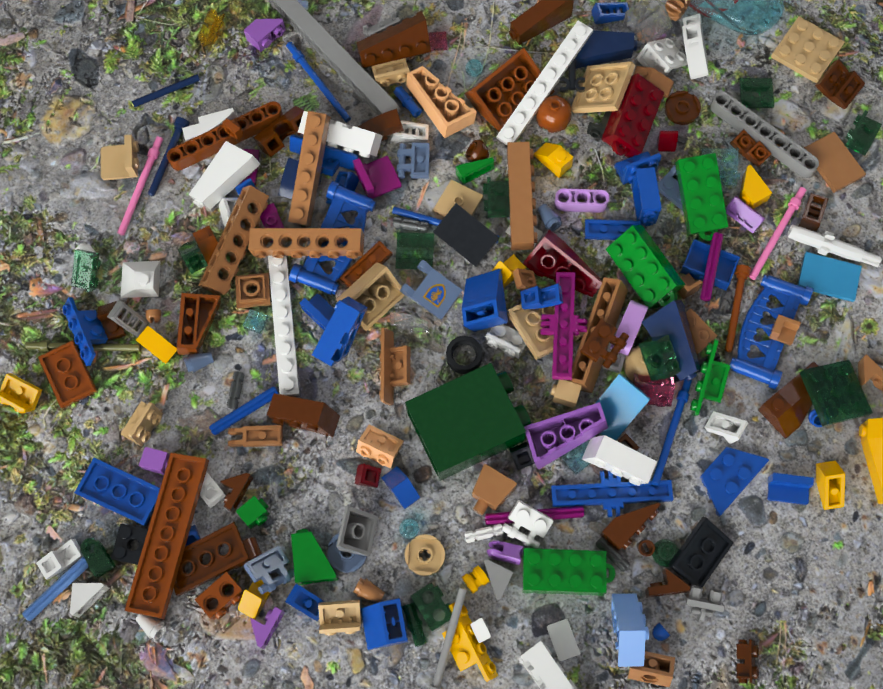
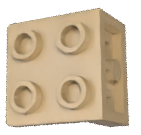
M141 401L122 430L121 435L143 446L150 439L154 426L160 423L163 413L153 403L149 402L146 404Z

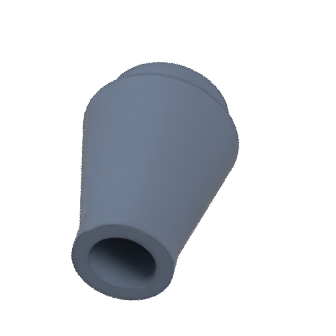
M542 204L537 211L546 229L555 231L562 225L561 217L550 209L547 204Z
M211 352L189 354L188 357L184 358L187 371H193V373L214 363Z

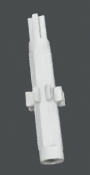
M792 224L787 234L788 238L815 247L818 250L817 253L825 256L830 252L878 267L882 260L881 256L835 239L834 233L828 231L820 234Z

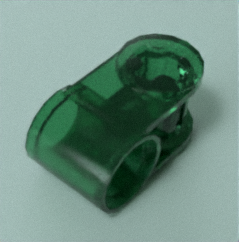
M88 538L82 542L80 550L92 574L97 579L116 568L114 561L111 560L110 555L100 541ZM92 544L95 545V546L93 547V550H94V551H93V552H90L89 550L92 549V548H91V545H92Z

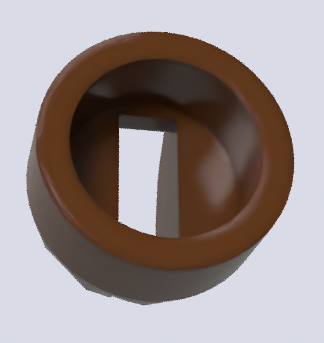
M644 539L639 542L638 551L643 556H651L655 551V546L650 540ZM643 543H645L648 552H645L642 546Z

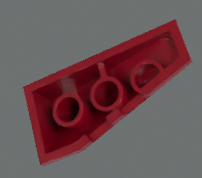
M550 229L522 263L536 275L552 279L555 283L556 272H575V291L590 297L594 296L602 284V280Z

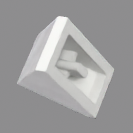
M72 583L70 614L79 618L110 588L103 583Z

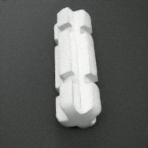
M496 524L494 527L488 526L475 529L474 532L472 530L464 533L467 543L475 542L476 539L479 541L492 538L493 535H503L504 531L501 530L503 526L502 524Z

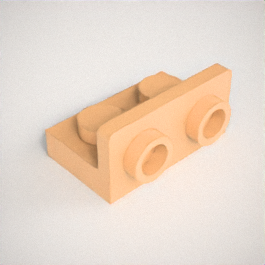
M369 424L358 440L356 452L363 457L378 462L380 465L391 468L404 441Z

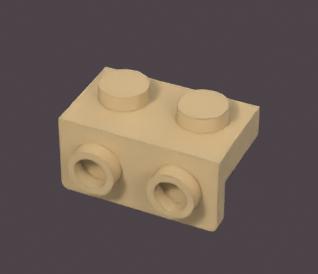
M406 58L371 66L374 80L381 87L406 82L407 73L410 72Z
M360 600L321 602L318 604L320 634L327 636L335 635L338 632L354 634L361 630Z

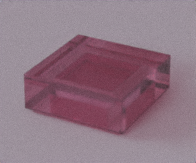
M430 32L431 51L447 50L446 32Z

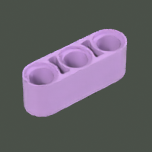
M564 188L557 191L554 205L557 210L563 212L601 213L607 209L610 197L604 190ZM564 198V199H566L567 201H566V202H562V201H560L559 199ZM578 199H583L586 202H579ZM596 200H602L604 203H598Z
M630 300L615 335L618 338L623 332L629 335L626 341L627 345L619 353L626 356L629 355L648 306Z

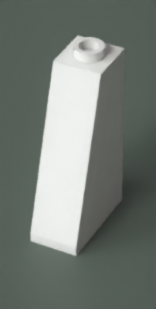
M226 141L189 193L194 199L193 203L200 208L204 206L211 210L222 198L250 175L260 163L252 154Z

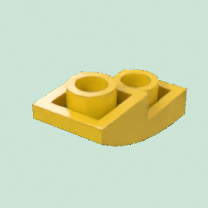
M149 326L136 339L137 342L165 364L177 351L175 346Z

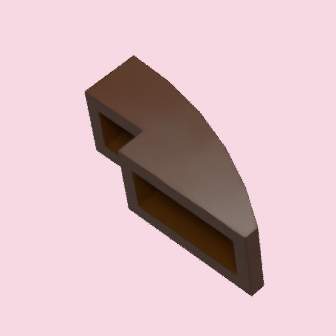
M397 108L380 114L358 126V128L382 135L381 141L387 140L388 135L404 131Z

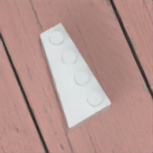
M306 111L303 112L298 133L304 134L308 113ZM330 119L326 141L328 146L338 149V145L344 147V151L354 153V150L359 151L360 156L369 158L370 155L377 157L383 136Z

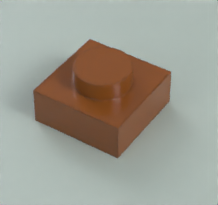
M226 118L222 122L225 132L238 142L243 138L242 128L236 121L232 122Z

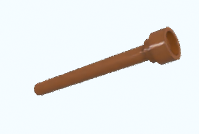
M737 265L735 269L737 285L725 345V351L728 353L733 350L744 284L751 272V267L747 265Z

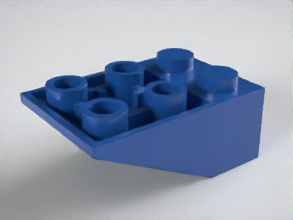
M501 269L466 279L462 303L464 327L473 332L508 323Z

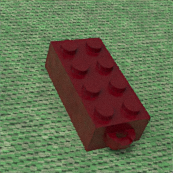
M640 74L632 75L619 110L612 111L601 140L610 145L613 152L615 151L620 156L624 155L630 158L641 154L664 92Z

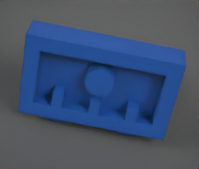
M647 151L615 163L614 168L623 185L627 183L632 184L636 169L655 167L657 172L662 156L660 153L650 156Z

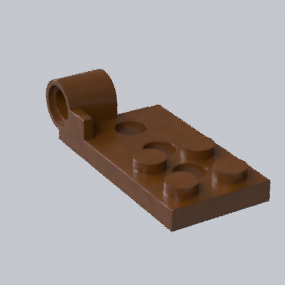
M233 522L186 546L174 585L176 596H181L225 572L244 566L246 562L261 555L262 553L256 538L251 537L242 540L236 523ZM224 544L229 546V551L226 555L220 553V549ZM209 553L211 561L205 565L202 558L205 554ZM191 562L193 570L186 574L184 570L185 565Z

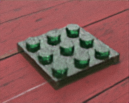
M850 360L804 369L799 372L822 427L869 416L873 413Z

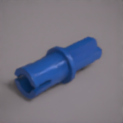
M402 86L395 88L393 92L401 101L402 106L406 107L414 118L418 117L423 110L416 104L414 97L409 96Z

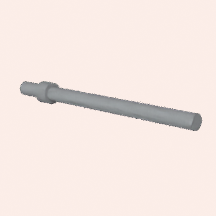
M459 587L432 684L429 685V689H442L440 685L467 589Z

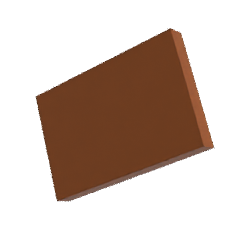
M74 340L38 357L60 408H66L98 392Z

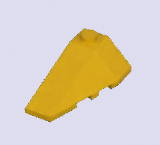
M883 418L867 419L860 425L859 436H861V445L878 504H883Z

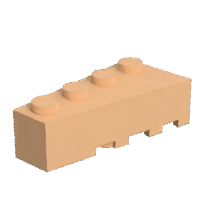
M421 66L407 73L406 86L442 136L447 138L474 124L477 111L474 108L468 107L462 98L456 97L449 87L443 86L437 77L424 66Z

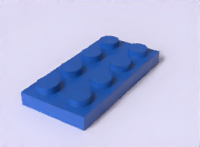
M93 458L74 493L146 527L153 514L160 488Z

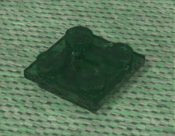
M772 78L739 79L741 104L747 108H774ZM752 92H757L760 96L755 97Z

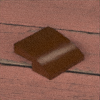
M838 59L831 64L815 86L834 104L842 109H846L865 83L855 71L849 72Z

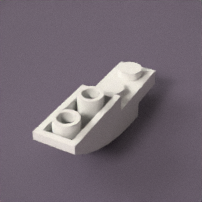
M699 13L683 18L682 26L691 80L709 75L702 18Z

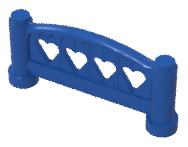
M332 181L326 198L333 201L320 228H361L364 233L367 212L374 211L376 201L344 188L338 182ZM357 211L358 215L354 218L355 222L353 224H348L341 213ZM329 241L323 242L321 247L327 246ZM347 241L341 243L343 247L347 245ZM307 256L303 266L297 263L294 264L289 275V281L294 283L300 282L327 294L336 295L340 287L337 284V280L346 271L353 259L346 256H339V258H329L328 256L311 258ZM335 261L336 265L332 267L333 272L331 274H326L319 265L320 262Z
M764 275L760 284L764 289L748 310L741 328L737 358L732 357L729 365H731V371L768 384L769 388L776 390L783 372L775 368L784 343L773 339L757 342L754 340V336L757 335L756 329L762 328L770 336L774 324L762 325L760 323V319L763 318V312H769L775 320L778 314L794 319L799 304L808 305L814 288L808 286L804 288L771 275ZM774 295L783 307L768 308L766 303L770 301L769 296ZM756 345L764 357L749 358L747 353L751 351L750 346Z

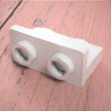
M505 324L492 327L485 336V342H487L488 346L493 349H501L505 355L511 358L516 357L519 359L526 347L519 332Z

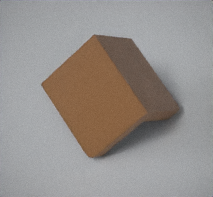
M688 273L681 278L686 285L678 293L684 300L699 291L703 282L701 280L696 282Z
M778 314L769 338L792 345L801 322Z

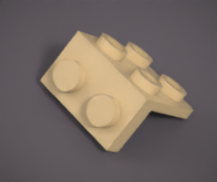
M124 135L123 145L104 146L100 149L101 178L103 180L138 177L139 159L137 152H139V145L132 135Z

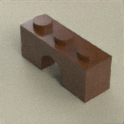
M294 106L253 137L262 152L272 157L285 147L282 141L287 136L301 134L298 133L304 112L303 109Z

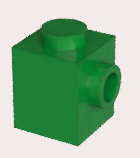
M253 496L237 509L236 513L250 529H253L256 525L260 526L268 519L269 512L266 509L269 506L262 498L258 500Z

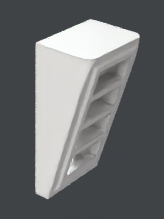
M401 121L404 131L391 134L390 141L428 142L429 125ZM412 129H415V135L412 134ZM419 130H422V136H419Z

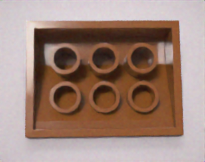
M522 48L464 94L473 107L500 132L541 74V71L525 48Z

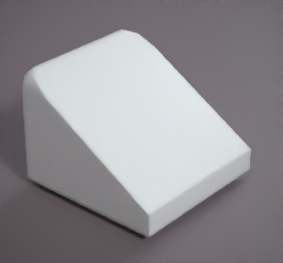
M483 618L470 624L478 643L491 639Z

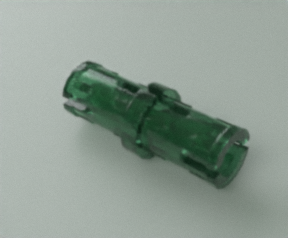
M415 603L403 606L402 609L408 623L406 626L408 630L410 629L415 647L428 643L422 628L423 622L419 619Z

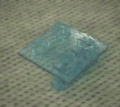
M701 148V155L716 153L721 186H737V180H740V172H738L739 148Z

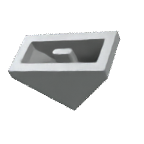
M488 559L483 560L496 602H499L512 578L513 572Z

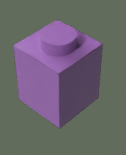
M145 447L139 466L143 470L164 475L170 454Z

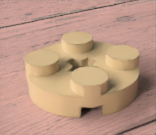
M419 535L406 546L405 561L409 569L415 574L431 576L439 572L443 566L445 550L441 542L434 536ZM424 550L431 554L427 561H423L422 557H419V554H422Z

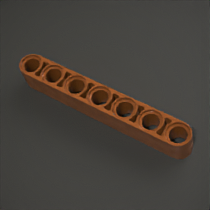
M272 101L231 120L232 122L236 121L241 127H245L241 129L243 138L239 142L225 132L222 124L170 149L167 153V159L171 167L176 171L183 170L217 154L226 141L235 145L260 133L283 115L281 105L276 101Z

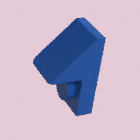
M295 584L285 602L318 621V604L325 601L300 585Z

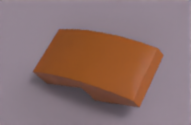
M742 130L730 142L734 149L758 167L771 155L760 141L756 143L745 130Z

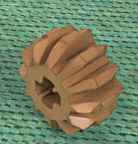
M667 0L663 13L669 19L677 21L685 14L691 0Z

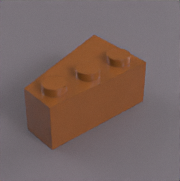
M181 293L177 351L179 355L199 354L220 307V295Z

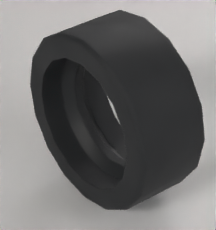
M459 336L453 339L447 346V363L456 373L467 374L478 369L481 365L483 352L481 345L476 339L470 336ZM460 345L471 346L476 353L475 360L465 366L456 363L453 358V352L456 347Z

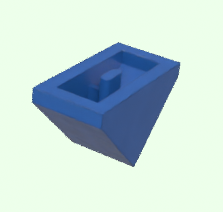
M398 466L381 477L404 510L420 499L416 489Z

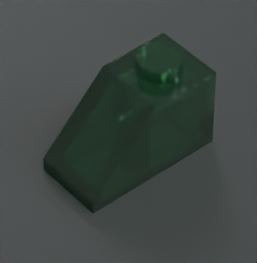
M195 241L184 243L181 248L177 249L191 274L208 265Z

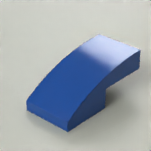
M559 284L542 289L535 286L520 291L522 309H539L563 303L562 289Z

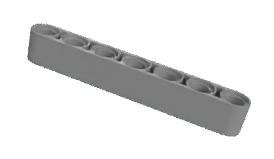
M720 91L715 94L710 105V109L715 115L737 131L745 130L756 143L760 141L773 157L803 178L813 176L819 166V161L814 155L728 93Z

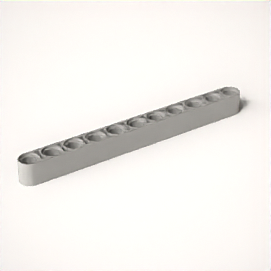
M268 0L377 115L396 108L398 113L401 112L398 104L297 0Z

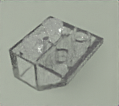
M661 0L639 1L626 11L623 22L644 45L647 42L657 40L673 27L665 5Z

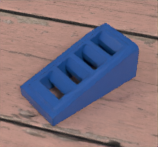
M627 2L595 3L591 11L595 24H605L631 18Z

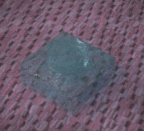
M250 309L243 328L262 334L268 320V315Z

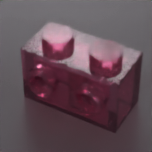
M634 373L633 384L651 398L647 405H656L658 407L672 406L675 390L674 378L672 376L639 375Z

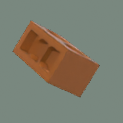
M225 572L194 600L210 619L215 620L216 618H222L227 613L226 609L232 604L236 605L241 601L244 590L231 574ZM233 585L234 592L226 596L225 589ZM213 599H217L218 606L214 610H210L209 603Z

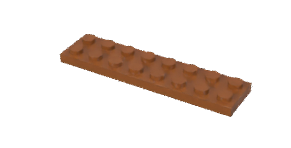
M170 453L124 611L165 619L209 464L208 459Z

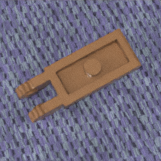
M282 425L243 426V428L228 429L229 435L243 434L242 440L228 441V446L230 447L283 446Z

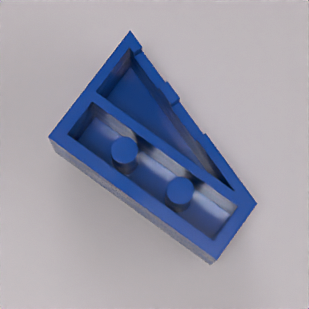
M350 297L339 300L335 305V312L329 320L312 356L329 366H333L345 358L349 353L368 307Z

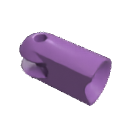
M498 540L491 541L488 544L491 548L487 550L490 558L520 565L524 546Z

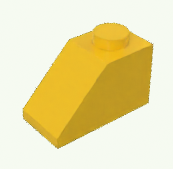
M547 142L533 154L536 159L558 178L572 167L574 158L561 145Z
M750 164L743 174L739 198L755 209L767 202L772 192Z
M836 460L816 463V483L823 509L844 507L845 472Z

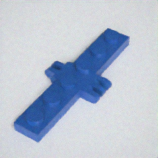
M600 471V483L551 486L552 507L602 505L603 510H607L608 517H612V509H615L616 517L620 516V509H624V504L672 502L674 500L671 480H661L659 486L651 484L652 481H649L648 484L637 486L630 482H621V477L619 476L613 478V474L610 471H607L608 478H605L604 471Z

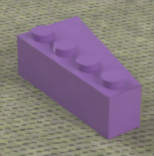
M599 402L524 426L535 465L539 470L606 430L608 425Z

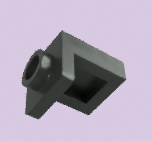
M605 112L600 125L589 122L587 134L594 138H602L612 112Z

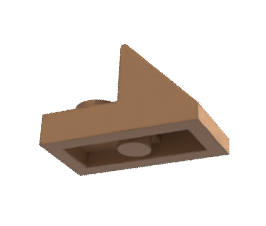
M866 354L858 362L859 388L870 379L877 389L883 391V369Z

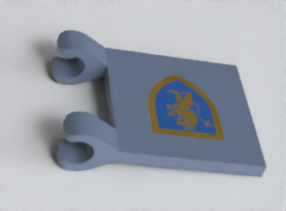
M422 260L417 268L427 274L416 291L408 284H404L400 292L442 320L462 292V289L433 269L426 261Z

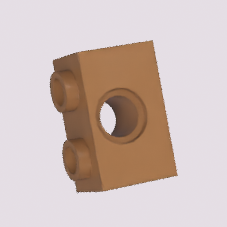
M645 651L644 666H629L628 679L670 688L674 673L675 657Z

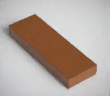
M378 241L340 277V280L349 288L376 262L383 265L393 253L381 241Z

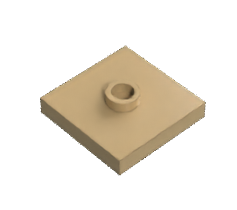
M451 179L435 205L434 212L445 217L455 203H457L473 216L483 199V195Z

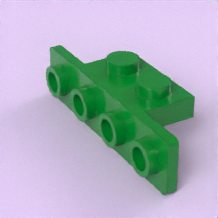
M717 339L708 343L705 354L708 355L706 362L703 361L700 372L703 373L702 378L697 381L695 387L697 396L696 399L692 400L690 410H693V416L699 415L703 399L721 403L731 365L714 361L719 342Z

